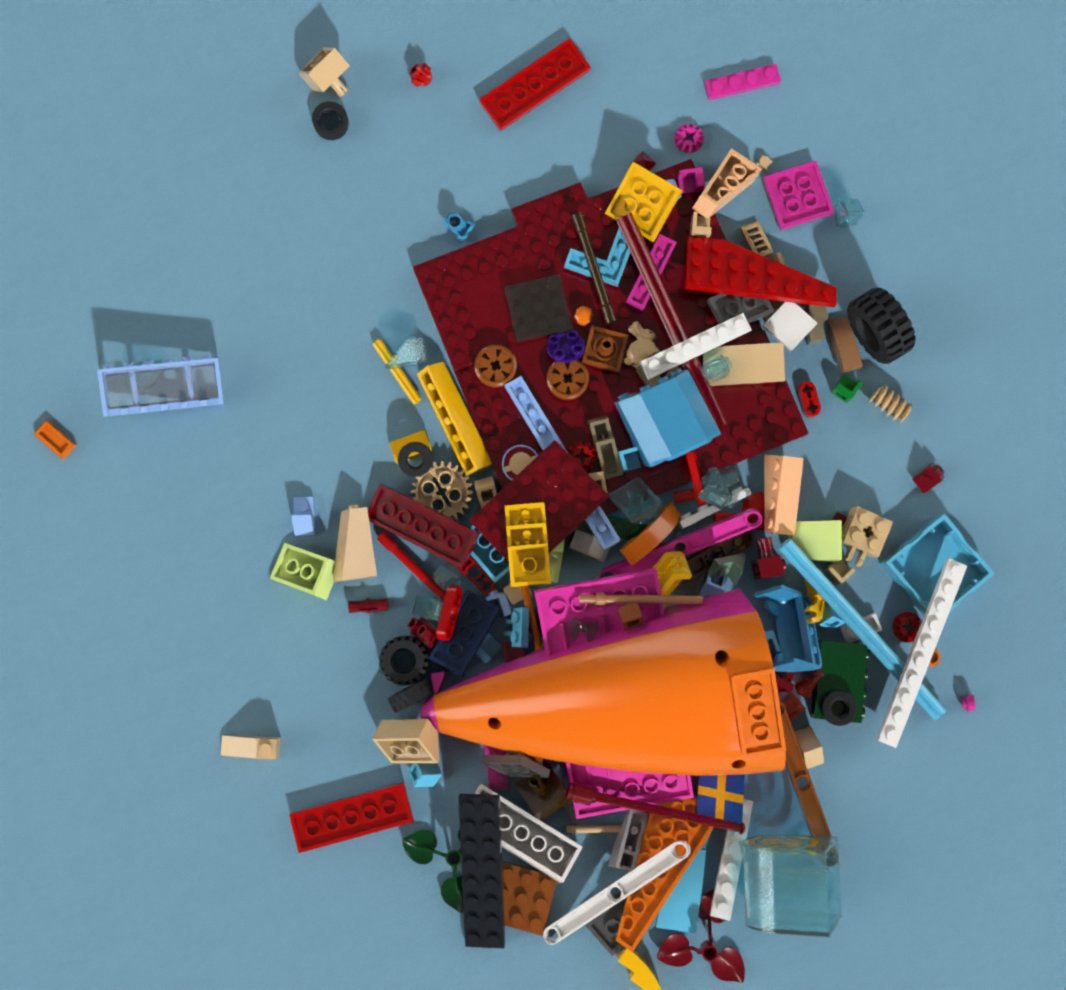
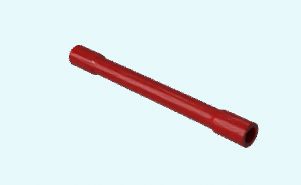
M385 531L381 533L377 540L444 602L446 591L397 545V542Z

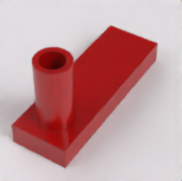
M696 449L686 453L694 488L673 492V499L675 503L697 500L698 506L706 505L707 496Z

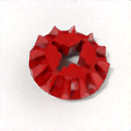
M580 441L574 443L568 449V454L586 472L595 466L598 456L596 449L590 443ZM581 449H583L585 455L590 456L584 459L583 465L580 458L574 457L580 455Z
M912 612L900 613L893 621V633L902 642H914L922 620L917 614ZM910 622V625L915 627V629L909 630L908 633L907 629H904L901 625L904 626Z

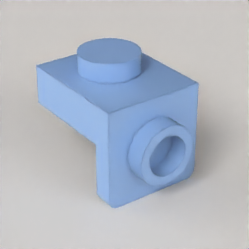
M499 590L488 593V597L484 598L487 601L496 599L498 607L501 608V617L512 614L513 606L510 600L507 599L505 592L500 593Z

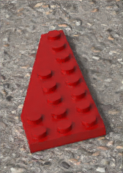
M690 235L687 237L685 289L833 308L837 304V287L727 240Z

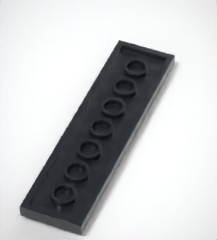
M460 794L458 800L465 947L504 949L506 941L500 795Z

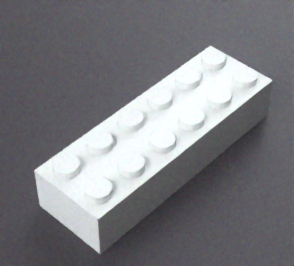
M482 784L478 786L474 793L498 795ZM500 796L502 847L559 883H563L583 847Z

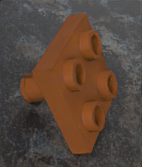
M591 325L582 363L619 373L629 335Z

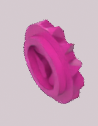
M687 123L680 126L674 135L675 145L685 153L696 152L701 148L704 141L702 129H699L696 124L691 125ZM686 134L689 136L694 134L692 141H684Z

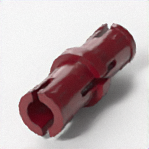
M366 598V600L348 601L349 613L366 612L367 614L374 611H388V599L370 600V598Z

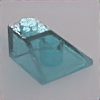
M640 477L608 494L609 499L631 524L646 525L653 521L662 510L663 503Z

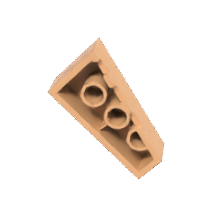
M731 148L692 209L709 219L750 186L762 171V168Z
M764 454L765 532L795 535L804 458Z

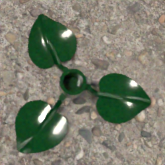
M419 830L404 837L402 840L404 850L414 862L428 864L432 861L434 853L445 857L446 863L453 866L454 878H448L443 882L441 896L446 904L462 913L464 911L462 876L457 878V866L462 861L461 847L458 851L452 849L447 853L434 850L437 846V839L428 830ZM459 830V832H458V839H459V841H460V830Z

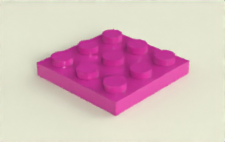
M817 161L786 169L762 178L780 231L834 214V209Z

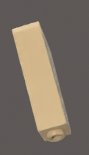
M359 505L348 506V510L341 512L333 575L334 582L377 576L367 507L360 508Z

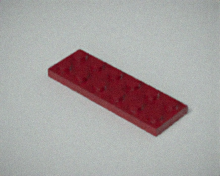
M379 484L368 509L370 522L461 569L465 568L480 534L384 484Z

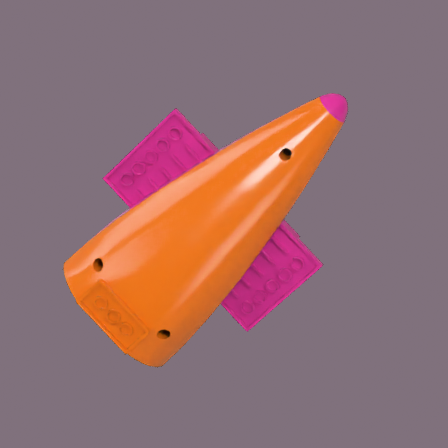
M656 568L534 590L545 648L499 665L427 698L420 711L421 719H429L440 733L509 752L566 762L569 782L571 783L576 781L593 785L594 790L599 793L654 805L693 798L690 775H740L783 771L785 768L786 744L775 669L758 612L741 589L703 597V604H676L663 608V604L638 603L644 625L627 631L624 630L618 608H621L626 603H604V605L579 603V595H595V593H604V595H661ZM597 801L591 802L590 806L573 802L576 819L629 810V808Z

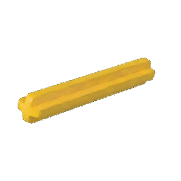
M381 339L376 340L373 343V347L414 405L419 403L422 398L383 341Z

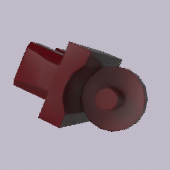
M413 617L408 623L407 627L411 629L410 633L428 647L432 648L433 644L438 642L437 628L424 618L420 617L418 620Z

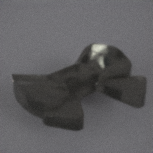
M573 617L570 621L569 637L575 641L579 633L584 632L587 634L588 641L591 642L596 638L598 622L586 623Z

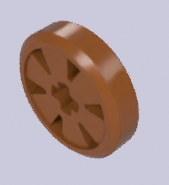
M502 345L487 346L478 353L475 359V373L484 385L492 388L503 387L515 377L517 371L516 358L508 348ZM499 362V367L501 368L493 371L491 364Z
M575 360L567 363L555 361L550 366L547 372V386L555 397L562 400H574L580 397L587 389L589 374L581 361ZM570 374L572 382L565 383L564 375L568 376Z

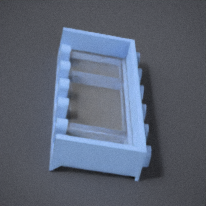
M204 355L200 360H194V357H183V361L175 362L174 359H163V363L155 364V361L152 360L143 361V365L135 366L134 362L122 363L123 367L115 368L114 364L102 365V369H98L97 372L103 416L224 404L219 358H214V355Z

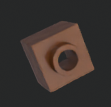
M638 602L626 603L621 608H618L625 631L644 625Z

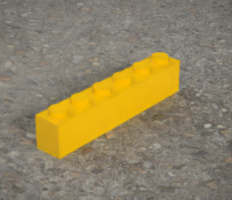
M440 362L426 366L417 373V376L466 476L483 471L491 466L492 463L445 363Z

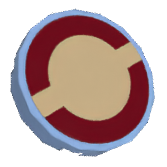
M516 445L508 449L502 460V469L505 476L509 480H513L538 456L536 451L525 445Z

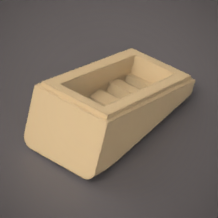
M759 221L740 228L750 251L764 257L772 256L774 252ZM756 228L757 231L748 234L747 230ZM759 235V237L752 240L750 238L752 236ZM756 242H762V244H759L757 246L754 245V243ZM763 247H764V250H763V251H761V252H758V251H757V249H760V248H763Z

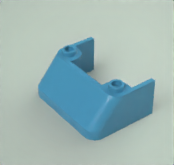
M784 585L754 593L755 597L765 600L764 608L766 613L775 617L781 653L776 654L773 660L775 671L789 673L820 669L822 667V659L815 623L807 624L806 619L811 618V614L804 611L805 608L812 604L808 595Z

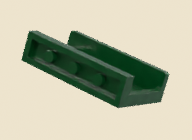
M818 640L822 667L814 670L811 717L825 720L821 712L822 699L833 690H843L850 693L857 703V714L852 722L862 723V719L865 718L863 700L867 696V689L864 686L865 680L868 678L866 660H869V649L864 644ZM842 700L835 701L832 704L833 713L837 716L843 715L846 711V704Z

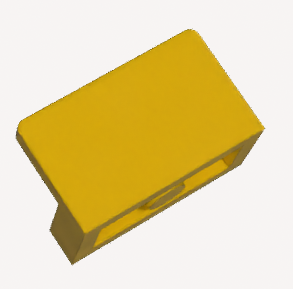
M425 430L390 442L393 457L397 464L401 448L410 442L423 443L431 452L433 451ZM412 452L408 456V460L421 456V454Z

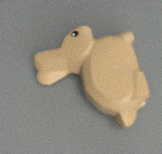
M637 321L628 327L629 333L636 336L637 340L629 345L624 363L637 368L642 360L659 353L660 350L653 342L656 338L653 331L643 329Z

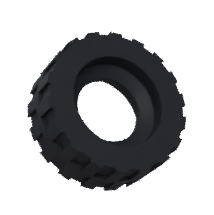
M424 678L388 698V701L394 713H397L429 696L433 691L427 679Z

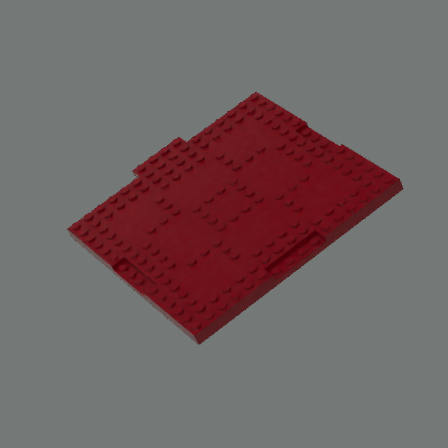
M689 159L654 174L664 180L674 179L679 188L677 179L679 171L695 168L692 159ZM581 182L512 208L511 213L516 222V227L413 266L414 273L501 489L511 481L505 476L502 469L503 456L508 449L516 445H525L535 450L538 455L543 450L505 387H488L478 379L474 367L475 359L483 348L490 345H502L514 354L517 362V371L513 380L522 376L567 452L574 443L580 441L590 443L594 447L588 420L607 416L609 419L617 452L634 447L614 403L619 400L618 396L627 392L629 394L641 392L639 388L646 385L637 374V368L624 363L629 345L637 340L636 336L629 333L628 327L637 321L643 329L653 331L656 335L653 342L660 352L672 347L673 344L651 296L643 311L626 303L640 275L631 252L618 287L604 282L617 322L606 325L593 279L564 268L571 248L584 253L572 220V215L579 212L583 213L595 257L607 261L619 226L617 220L606 215L605 212L619 187L588 199ZM702 192L683 194L676 201L659 234L677 242L660 276L689 338L718 325L706 301L719 293L685 289L687 237L690 235L691 216L695 211L692 208ZM713 214L710 217V227H712L710 238L726 240L718 219ZM643 236L644 241L649 249V252L651 253L658 236L656 237L654 242L650 241L649 239ZM582 306L591 308L593 312L592 321L586 326L577 324L574 318L576 310ZM756 320L749 324L752 329L750 332L721 346L770 343L765 329L762 330L759 321ZM591 325L629 335L619 373L584 364L588 370L589 383L586 391L580 397L574 400H562L550 392L547 386V372L556 361L547 352L548 338L551 335L575 330L584 340L585 349ZM583 353V355H582L579 359H577V360H579V361L582 362L584 353ZM702 354V355L698 356V359H699V361H700V363H701V366H702V368H703V370H704L703 354ZM499 362L491 364L493 371L501 368L499 367ZM682 364L678 366L681 370H684ZM670 370L660 374V377H664ZM570 374L568 376L564 375V382L571 383L572 376ZM787 381L711 386L728 423L718 427L721 432L719 436L712 438L711 442L696 449L701 475L705 477L809 434ZM581 449L580 455L574 457L580 458L583 465L584 459L590 456L585 455L583 449ZM686 454L670 461L666 460L652 467L641 464V468L606 479L605 483L609 498L600 505L605 515L613 514L692 482ZM598 458L595 466L587 471L588 474L601 472Z

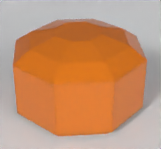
M582 306L576 310L574 318L577 324L586 326L591 323L593 318L591 308Z

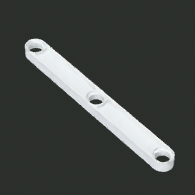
M684 840L674 842L548 926L543 933L544 940L548 944L554 945L687 858L691 852L690 845ZM678 844H682L686 849L683 856L678 855L675 851ZM613 887H617L621 891L620 898L617 899L612 896L611 890ZM550 929L556 930L558 934L556 940H552L549 937Z

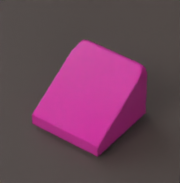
M446 671L431 674L433 692L435 694L439 693L447 675Z

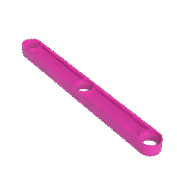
M748 509L658 545L633 565L627 559L608 565L601 569L599 576L603 578V574L607 571L612 572L614 575L652 569L665 552H677L674 549L677 543L685 544L686 547L682 553L686 556L760 526L762 516L758 510ZM750 514H757L758 520L755 523L748 522L747 518Z

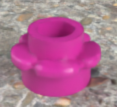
M966 693L965 697H961L962 708L966 709L969 713L975 710L974 695Z

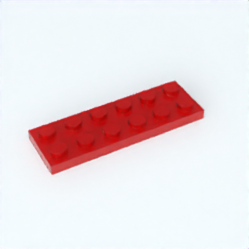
M569 38L481 97L479 103L499 131H502L591 70V66Z
M405 782L289 814L298 853L414 822Z

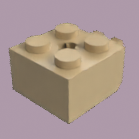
M859 506L851 507L842 528V544L848 547L844 560L850 562L855 550L859 552L855 565L858 567L862 566L866 555L871 558L879 557L893 522Z

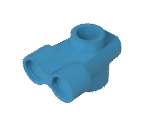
M449 212L443 221V224L455 233L457 239L463 243L476 225L472 221H466L459 214ZM452 220L456 221L457 226L453 227L450 222Z

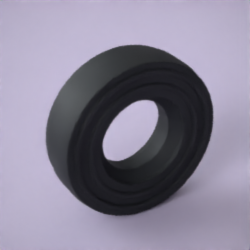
M410 442L404 445L398 454L400 469L412 477L426 474L433 463L430 449L420 442ZM412 452H418L423 456V462L417 467L411 466L408 463V456Z
M833 690L822 699L821 712L829 723L836 726H844L854 720L857 714V703L850 693L843 690ZM837 700H842L846 704V711L840 716L835 715L832 711V704Z

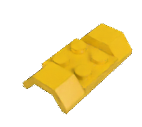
M681 551L665 552L653 567L657 569L661 595H670L682 579H690L692 577L686 558Z

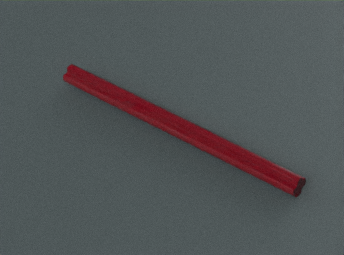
M628 213L625 216L619 217L617 220L618 226L673 346L689 339L633 214ZM698 357L683 363L684 370H688L717 426L721 427L728 422Z

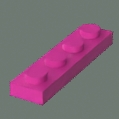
M772 64L705 80L704 85L708 100L710 101L780 84L781 79L777 65Z
M659 234L650 253L660 275L677 243ZM640 274L626 303L643 311L650 298V294Z

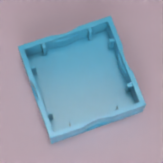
M945 514L937 515L880 562L881 566L923 616L947 558L967 566L950 611L966 595L975 591L995 574L981 556L967 544L963 535Z

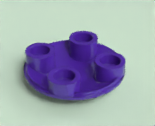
M575 330L551 335L548 338L547 352L552 359L558 362L567 363L575 361L585 351V342Z

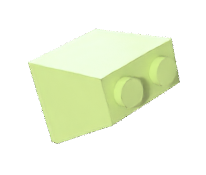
M842 520L796 522L795 535H787V538H791L811 561L838 562L842 560Z

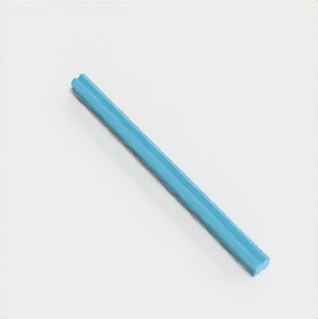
M791 538L786 539L784 543L780 544L778 550L899 681L905 663ZM921 683L915 700L933 720H936L946 712V709L926 686Z

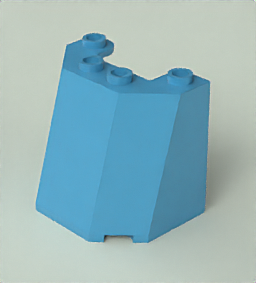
M676 369L670 372V377L667 375L658 379V384L654 386L647 384L639 388L641 392L636 394L624 393L618 396V401L614 402L633 446L638 448L637 454L643 466L652 467L666 460H673L711 442L712 438L721 434L688 370Z

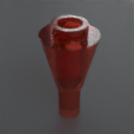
M818 669L813 675L795 683L796 692L805 698L810 697L818 680L824 675V671Z

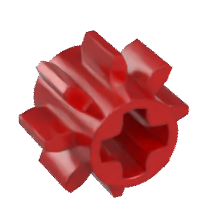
M421 63L415 64L409 72L412 79L411 83L416 87H419V85L421 87L427 86L432 80L431 68L425 63L423 65Z

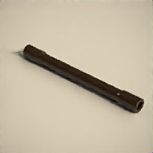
M576 213L572 215V220L581 241L606 325L617 322L616 315L605 288L587 232L583 213Z

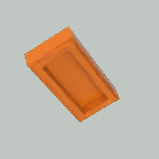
M46 420L34 432V435L61 459H65L77 446L49 420Z

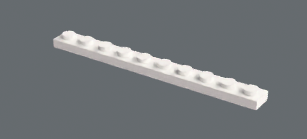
M947 558L876 737V740L894 748L898 745L966 571V565Z

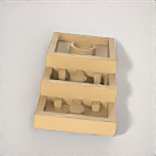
M783 342L719 346L703 354L704 372L711 386L786 381Z

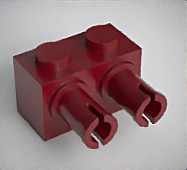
M772 537L756 540L759 558L758 560L751 561L754 580L785 575V560L781 558V555L777 556V554H774Z

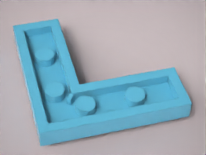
M620 228L616 234L607 261L596 257L603 281L618 287L630 255V250ZM571 248L564 268L592 278L585 254Z

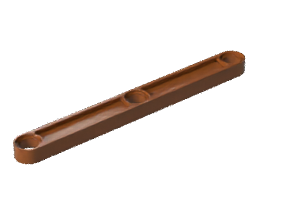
M779 701L786 744L785 765L811 837L819 841L815 845L819 859L823 864L831 867L837 864L839 855L786 708ZM801 777L807 779V785L803 788L797 785V781ZM833 852V860L826 862L824 860L825 853Z

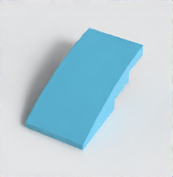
M700 848L660 909L656 918V928L696 933L706 849Z

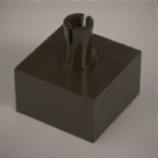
M547 761L543 762V766L550 770L548 778L532 775L533 777H523L514 784L533 814L540 821H544L570 801V799H566L567 788Z

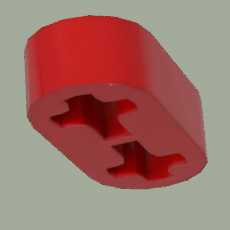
M803 382L797 389L799 402L803 414L808 418H813L821 410L817 390L812 382ZM805 386L807 389H811V391L808 393L809 398L807 397V393L802 392ZM809 401L811 406L816 408L813 413L807 410L810 406Z

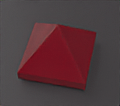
M644 151L632 161L649 171L656 165V162Z

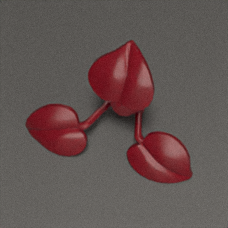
M714 889L710 890L701 897L698 915L699 918L708 920V940L702 942L700 949L694 946H689L686 936L679 933L671 934L663 941L657 953V959L670 966L682 967L692 961L693 956L690 950H693L697 954H702L704 960L712 962V972L718 979L743 983L745 967L740 953L732 947H725L719 953L713 942L711 922L722 923L725 920L709 915Z

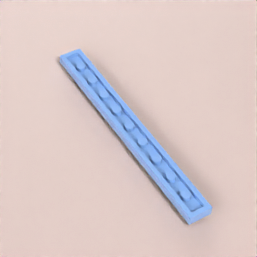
M522 376L505 384V389L542 450H545L556 440L566 451ZM600 506L585 520L603 551L621 541Z

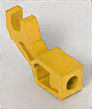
M805 580L808 598L812 601V604L804 609L805 612L811 614V618L806 619L807 624L816 623L823 618L822 615L826 601Z

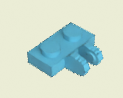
M513 608L511 619H504V624L513 625L512 631H504V636H510L512 647H528L529 608Z

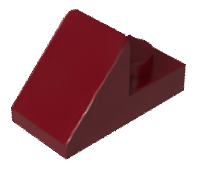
M775 671L778 692H792L795 685L791 682L795 672L779 673Z

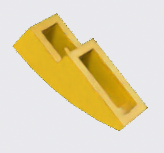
M623 946L617 955L618 962L631 970L628 974L630 980L644 990H661L658 980L645 960L635 950L631 952Z

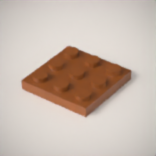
M502 861L505 926L543 936L557 881L542 871Z

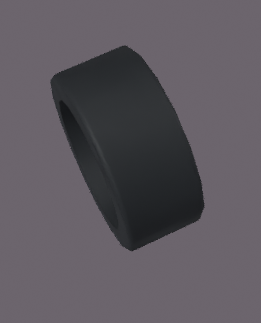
M323 102L315 108L312 114L315 131L326 140L340 139L348 130L349 120L346 111L336 102ZM330 111L337 112L342 119L340 126L331 131L324 130L320 126L321 116Z

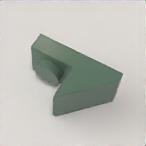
M740 553L714 559L707 573L711 578L727 575L732 583L736 585L743 573L746 555Z

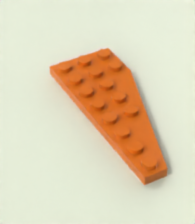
M693 797L656 805L695 813L696 798ZM649 814L635 868L679 840L686 841L690 845L691 852L687 858L627 897L616 936L617 942L631 952L634 951L714 827L657 814ZM678 844L675 851L678 855L683 856L686 849L682 844Z

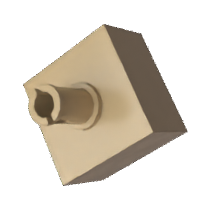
M323 48L298 73L313 91L324 92L331 86L339 97L345 94L344 91H348V88L345 87L338 77L350 65L335 48Z

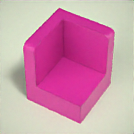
M702 167L679 171L677 179L679 188L683 190L681 195L703 192L705 181Z

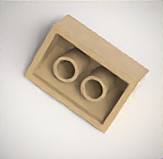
M429 719L381 720L372 740L391 763L439 762L438 731Z

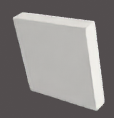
M785 302L768 319L763 328L780 343L783 342L784 347L791 352L817 325V322L796 303Z

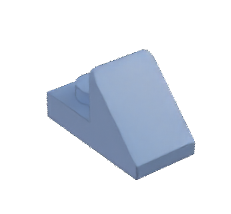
M293 497L294 515H292V523L295 536L315 535L314 497Z

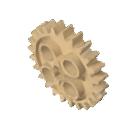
M441 461L440 466L433 462V468H430L426 474L421 477H415L418 483H412L416 487L415 490H411L412 494H416L412 499L434 509V502L440 500L444 504L443 508L436 511L450 518L453 516L458 520L457 514L464 515L462 509H469L466 502H472V499L468 497V495L473 494V491L468 490V488L472 487V483H466L470 478L469 476L463 477L464 470L458 472V465L452 468L451 462L447 466L444 465L443 461ZM443 475L451 477V481L448 484L441 483ZM434 477L438 480L443 490L447 489L445 495L451 507L447 506L442 495H437L439 490L433 481ZM427 484L434 486L432 493L424 492V487ZM453 491L460 493V498L457 501L450 499V494Z

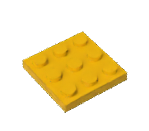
M632 162L605 214L618 220L619 217L632 213L642 236L654 242L683 190L637 163Z

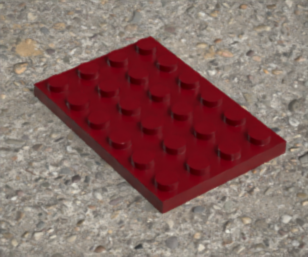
M554 440L469 521L509 563L505 505L545 503L548 551L550 554L609 498V495Z

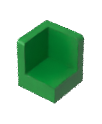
M844 374L831 393L847 403L856 394L863 381L855 382Z

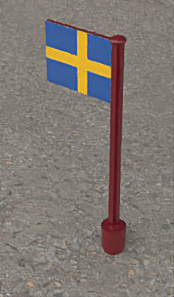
M745 774L698 776L695 813L599 793L594 790L593 785L576 781L574 783L569 782L566 790V799H570V802L590 806L591 802L597 801L739 832V834L745 832V824L742 822Z

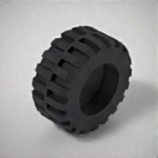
M872 288L849 303L847 316L850 326L854 331L853 333L858 338L861 346L865 348V351L873 359H876L877 362L889 364L913 349L916 336L911 325L912 322L908 318L906 311L901 307L900 302L892 294H889L887 290Z

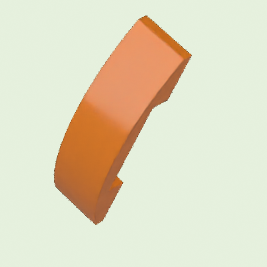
M671 501L657 513L658 516L637 537L631 538L620 549L631 565L638 562L661 543L680 521L681 514Z

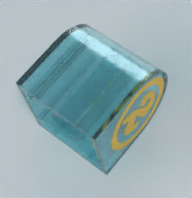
M761 835L744 839L742 841L746 926L767 933L830 937L842 918L838 836Z

